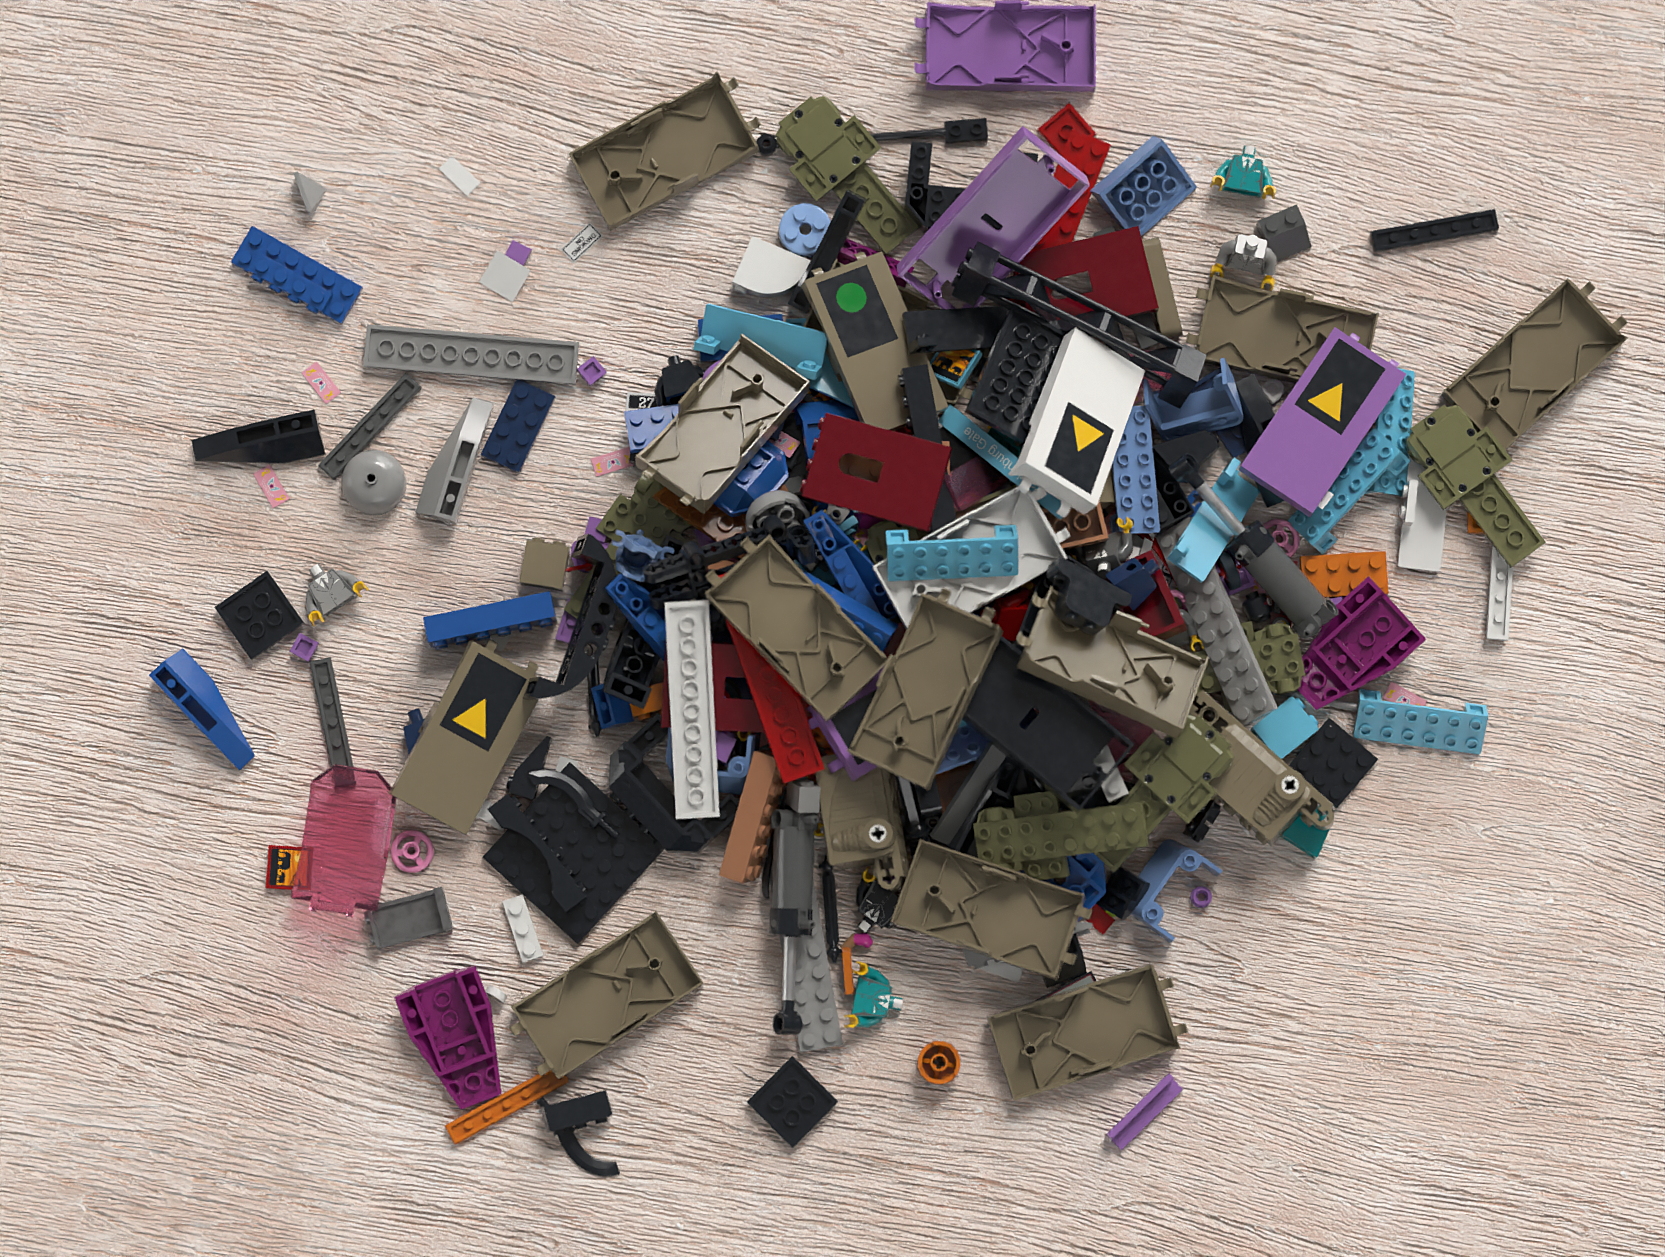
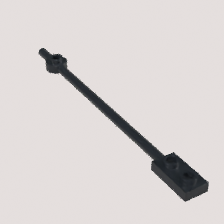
M987 118L944 121L945 128L870 133L876 141L945 137L946 143L988 141ZM763 134L756 141L759 154L763 156H770L775 153L776 149L780 148L775 137L770 134ZM764 141L770 142L769 147H764L762 144Z

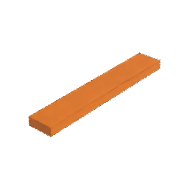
M551 1070L542 1076L538 1074L450 1122L445 1127L456 1145L570 1081L567 1076L558 1080L555 1073Z

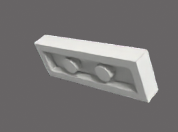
M523 894L502 901L522 962L525 963L542 957L543 953Z

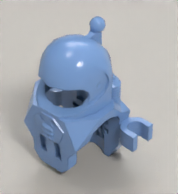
M616 529V535L622 536L621 541L612 540V545L618 546L615 553L616 570L628 578L644 582L643 568L646 565L658 561V558H661V560L665 559V552L674 553V548L667 546L662 548L653 543L652 540L644 537V532L641 529L632 535H625L624 532Z

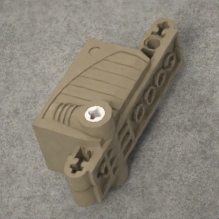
M1204 690L1200 693L1196 692L1193 702L1197 700V705L1200 709L1198 710L1196 706L1192 705L1189 714L1195 717L1201 715L1203 718L1207 714L1215 715V719L1208 723L1232 744L1230 748L1235 756L1231 767L1222 776L1214 778L1209 783L1218 791L1212 799L1215 802L1219 800L1223 804V809L1231 816L1235 814L1239 818V823L1248 831L1252 829L1256 833L1255 837L1264 845L1268 843L1272 846L1300 814V819L1308 827L1313 825L1322 831L1330 829L1334 823L1333 804ZM1317 806H1318V813H1319L1321 816H1324L1325 814L1327 815V821H1325V820H1322L1321 822L1319 821V815L1315 812L1316 809H1317Z
M836 754L821 757L825 769L814 773L817 779V785L820 787V815L824 823L823 834L825 842H827L828 862L831 866L840 870L872 865L874 877L878 878V882L883 888L892 892L901 891L909 872L906 853L907 838L903 834L894 774L876 767L852 782L844 767L834 773H831L827 765L838 759Z

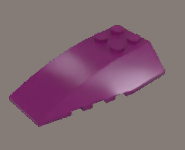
M1369 576L1336 605L1338 615L1322 626V629L1302 656L1306 677H1302L1301 687L1298 691L1315 710L1395 669L1427 640Z
M476 965L456 969L416 984L394 996L410 1039L419 1049L424 1059L429 1063L460 1109L501 1094L492 1009Z

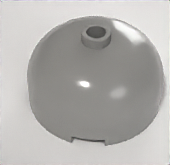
M368 450L355 455L347 463L343 470L341 484L344 496L352 507L363 514L382 515L390 512L399 504L405 495L407 481L402 466L392 455L380 450ZM371 475L375 476L373 482H369Z
M775 490L762 494L752 502L746 513L745 527L747 532L763 527V521L769 515L780 517L786 528L795 525L806 527L803 520L810 517L806 505L798 496L788 491Z

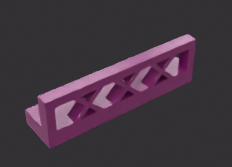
M847 238L844 243L847 248L842 247L837 257V262L847 265L857 261L854 255L859 252H864L866 257L879 252ZM883 254L897 287L899 285L905 288L907 282L898 276V271L896 270L897 264L900 261ZM911 267L908 272L912 274L914 267Z

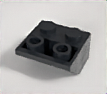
M1076 933L1073 934L1067 953L1076 955L1074 964L1071 965L1063 962L1057 980L1042 976L1046 988L1087 973L1084 955Z

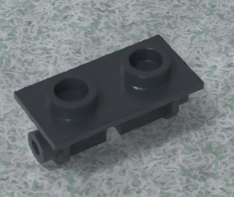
M1210 800L1189 824L1186 823L1182 834L1192 837L1191 839L1197 843L1200 840L1203 841L1210 829L1205 822L1208 821L1213 824L1221 812V806L1215 803L1214 800Z

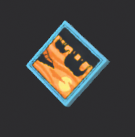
M979 350L936 352L930 365L937 380L961 389L981 358L982 353Z

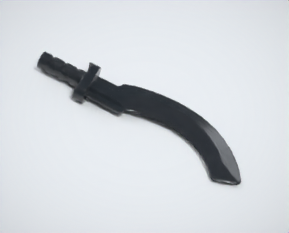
M553 770L528 772V777L533 785H552L568 794L578 806V812L591 822L589 826L592 829L598 824L613 839L618 836L619 832L603 819L608 814L605 811L600 814L594 809V803L590 796L572 778Z
M543 1097L536 1102L540 1108L549 1105ZM573 1127L566 1128V1133L558 1135L564 1150L582 1169L599 1176H617L620 1174L616 1162L601 1161L589 1155L576 1139Z

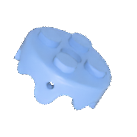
M808 203L797 204L789 208L781 218L779 224L780 242L789 252L801 257L812 258L831 221L820 207ZM801 225H809L812 229L808 235L801 234L799 231Z

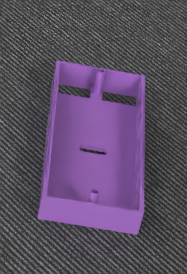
M1022 126L897 264L898 276L940 308L956 309L941 297V286L946 280L952 283L956 274L959 275L956 273L960 263L966 260L964 258L970 247L974 248L977 241L1001 252V255L1020 263L1090 186L1087 176ZM1026 139L1045 153L1037 163L1018 149ZM1054 162L1078 179L1072 188H1067L1051 175L1055 172ZM987 213L999 222L1002 227L996 230L981 217ZM919 259L937 271L927 284L922 283L908 272ZM997 262L992 276L1004 279L1010 274L1012 269ZM980 296L974 307H979L987 298ZM966 303L962 308H972L973 306Z

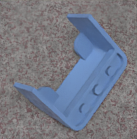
M1225 358L1220 359L1222 373L1213 378L1214 387L1191 393L1181 409L1157 398L1160 390L1153 392L1147 378L1143 379L1145 406L1162 440L1169 441L1203 430L1209 433L1236 426L1243 421V412L1235 380Z
M668 728L666 763L674 783L671 728ZM754 732L748 736L746 757L736 756L731 759L728 770L717 769L718 792L742 795L753 753L758 751L760 747L761 732Z
M1167 839L1160 844L1138 875L1150 883V886L1143 899L1130 915L1171 943L1175 937L1158 925L1163 918V909L1154 899L1178 866L1185 871L1191 872L1200 865L1215 876L1220 875L1223 870L1196 851L1175 840Z

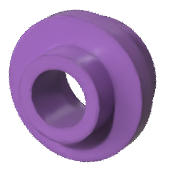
M1199 886L1193 889L1190 899L1194 906L1204 908L1211 903L1212 894L1208 888ZM1199 893L1204 894V901L1197 899Z

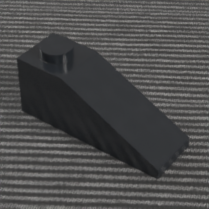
M546 736L514 771L513 777L509 776L506 788L509 789L508 793L510 795L532 801L535 800L539 784L533 785L531 783L528 772L544 769L552 741L551 737Z

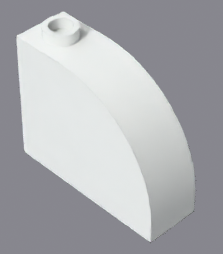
M752 236L734 276L732 286L735 287V291L744 295L748 292L752 295L766 298L782 296L796 288L811 260Z

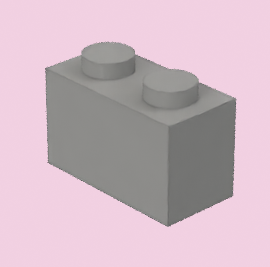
M807 776L788 782L786 804L798 813H819L820 787L813 780H809Z

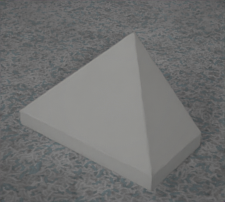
M294 172L293 174L309 216H313L327 188L299 172Z

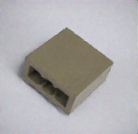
M532 538V541L527 540L520 584L563 591L566 577L565 569H567L570 548L566 546V543L560 541H553V544L544 543L545 540L540 538Z

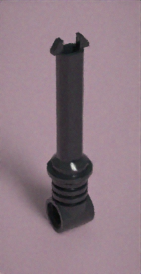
M895 775L907 822L903 834L908 839L913 861L920 839L930 842L928 834L930 827L921 820L912 782Z

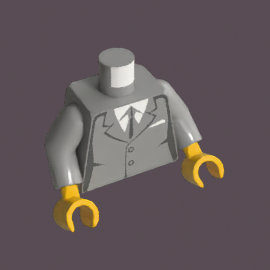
M1239 234L1234 240L1222 244L1216 258L1217 264L1211 266V278L1215 272H1219V277L1223 278L1222 266L1225 265L1226 267L1261 275L1266 274L1263 278L1261 289H1264L1265 283L1271 285L1272 291L1275 284V279L1272 275H1275L1277 258L1274 252L1268 248V241L1260 239L1256 235L1246 236Z
M320 564L313 566L309 572L314 581L308 584L309 590L306 592V608L312 626H315L314 622L317 619H320L323 623V618H326L357 596L361 598L360 591L362 589L369 591L368 587L354 575L343 570L335 571L330 569L325 573Z

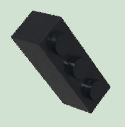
M606 1090L541 1107L547 1133L553 1132L554 1136L566 1133V1128L574 1126L575 1130L585 1128L587 1123L595 1121L596 1125L608 1122L607 1117L613 1115Z

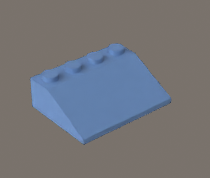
M1152 136L1090 191L1122 230L1139 226L1142 236L1192 193L1197 186L1163 139Z

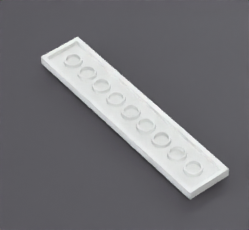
M709 601L665 602L676 819L719 817Z

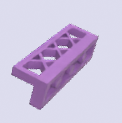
M1170 1073L1157 1083L1106 1134L1120 1150L1183 1090Z

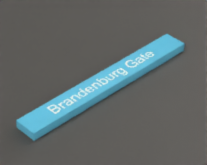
M950 404L938 422L1019 486L1022 482V476L1008 475L1019 458ZM1032 483L1029 490L1033 492L1040 487ZM1046 492L1047 495L1037 500V502L1061 520L1063 517L1056 513L1061 506V500Z

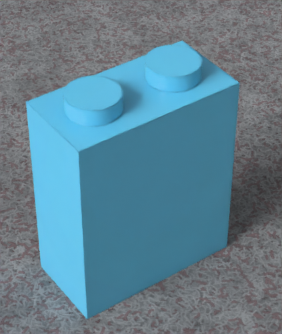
M1291 696L1277 710L1268 714L1250 730L1277 756L1283 759L1319 730L1317 727L1319 723L1313 715H1307L1303 710L1305 706L1299 698L1295 699Z

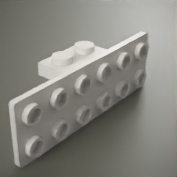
M1409 456L1411 461L1408 464L1407 485H1403L1402 498H1405L1404 506H1401L1400 509L1402 528L1397 566L1400 568L1439 572L1441 569L1447 508L1442 510L1418 478V475L1426 469L1417 462H1414Z

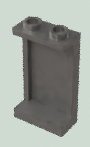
M443 887L372 906L369 905L366 906L367 911L364 912L366 924H370L372 932L369 933L371 945H376L377 949L454 930Z

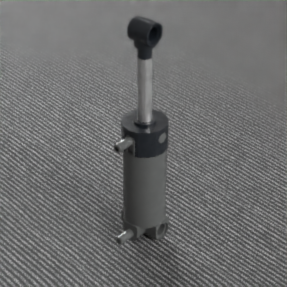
M1185 453L1170 465L1169 469L1172 476L1181 483L1187 484L1189 482L1235 535L1227 544L1226 549L1293 623L1292 628L1302 638L1315 635L1323 625L1338 615V609L1329 597L1325 598L1259 520L1252 522L1246 527L1242 525L1199 475V463L1194 456Z
M775 809L771 816V829H774L769 934H780V937H784L782 1010H778V1013L773 1018V1030L778 1035H798L802 1030L803 1024L798 1011H794L797 937L812 935V929L815 927L812 909L815 830H818L819 818L817 813H798L795 810Z

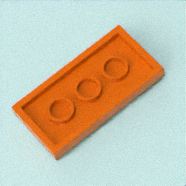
M1386 551L1300 556L1301 571L1325 598L1346 597L1368 576L1386 595L1389 594Z

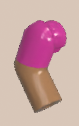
M853 933L840 948L849 947L852 950L856 945L869 948L873 944V939L867 933Z

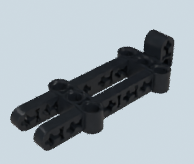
M769 515L764 519L763 527L702 547H699L696 542H687L682 546L681 554L650 563L643 568L644 579L647 583H657L685 573L687 578L686 580L652 591L649 594L650 605L654 609L665 608V602H683L693 598L696 601L707 600L705 593L713 587L705 577L709 573L707 566L748 553L740 544L746 537L754 545L758 546L770 535L793 562V556H795L802 565L812 564L817 559L813 538L805 526L795 525L786 528L780 517ZM737 563L714 570V572L718 576L728 573Z

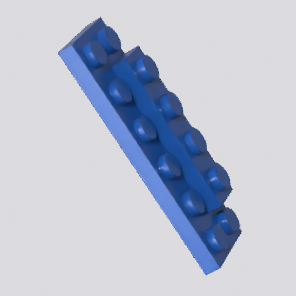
M251 226L231 260L233 265L250 273L251 278L256 282L262 283L264 281L270 285L269 288L274 292L280 294L282 291L288 295L287 298L296 304L302 302L307 305L306 309L312 313L317 314L320 312L340 324H343L363 289L357 283L254 226Z

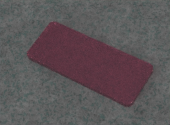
M977 455L945 476V482L958 511L965 510L1009 481V478L980 455Z

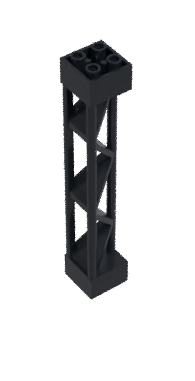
M977 241L974 248L970 247L964 258L966 260L962 261L956 273L959 275L956 274L951 284L954 287L951 296L973 307L979 297L983 296L1007 309L1014 302L1006 298L1023 300L1036 313L1020 306L1021 308L1065 333H1069L1076 327L1089 336L1100 338L1108 348L1145 370L1144 377L1162 385L1157 398L1181 409L1199 380L1206 354L1186 344L1182 345L1001 255V252ZM997 262L1020 273L1004 279L992 276ZM1045 286L1092 309V311L1073 316L1053 306ZM1118 322L1167 347L1145 352L1125 342ZM1153 371L1164 372V373H1166V374H1165V377H1163V376H1161V375H1159V374H1157V373H1155V372H1153Z

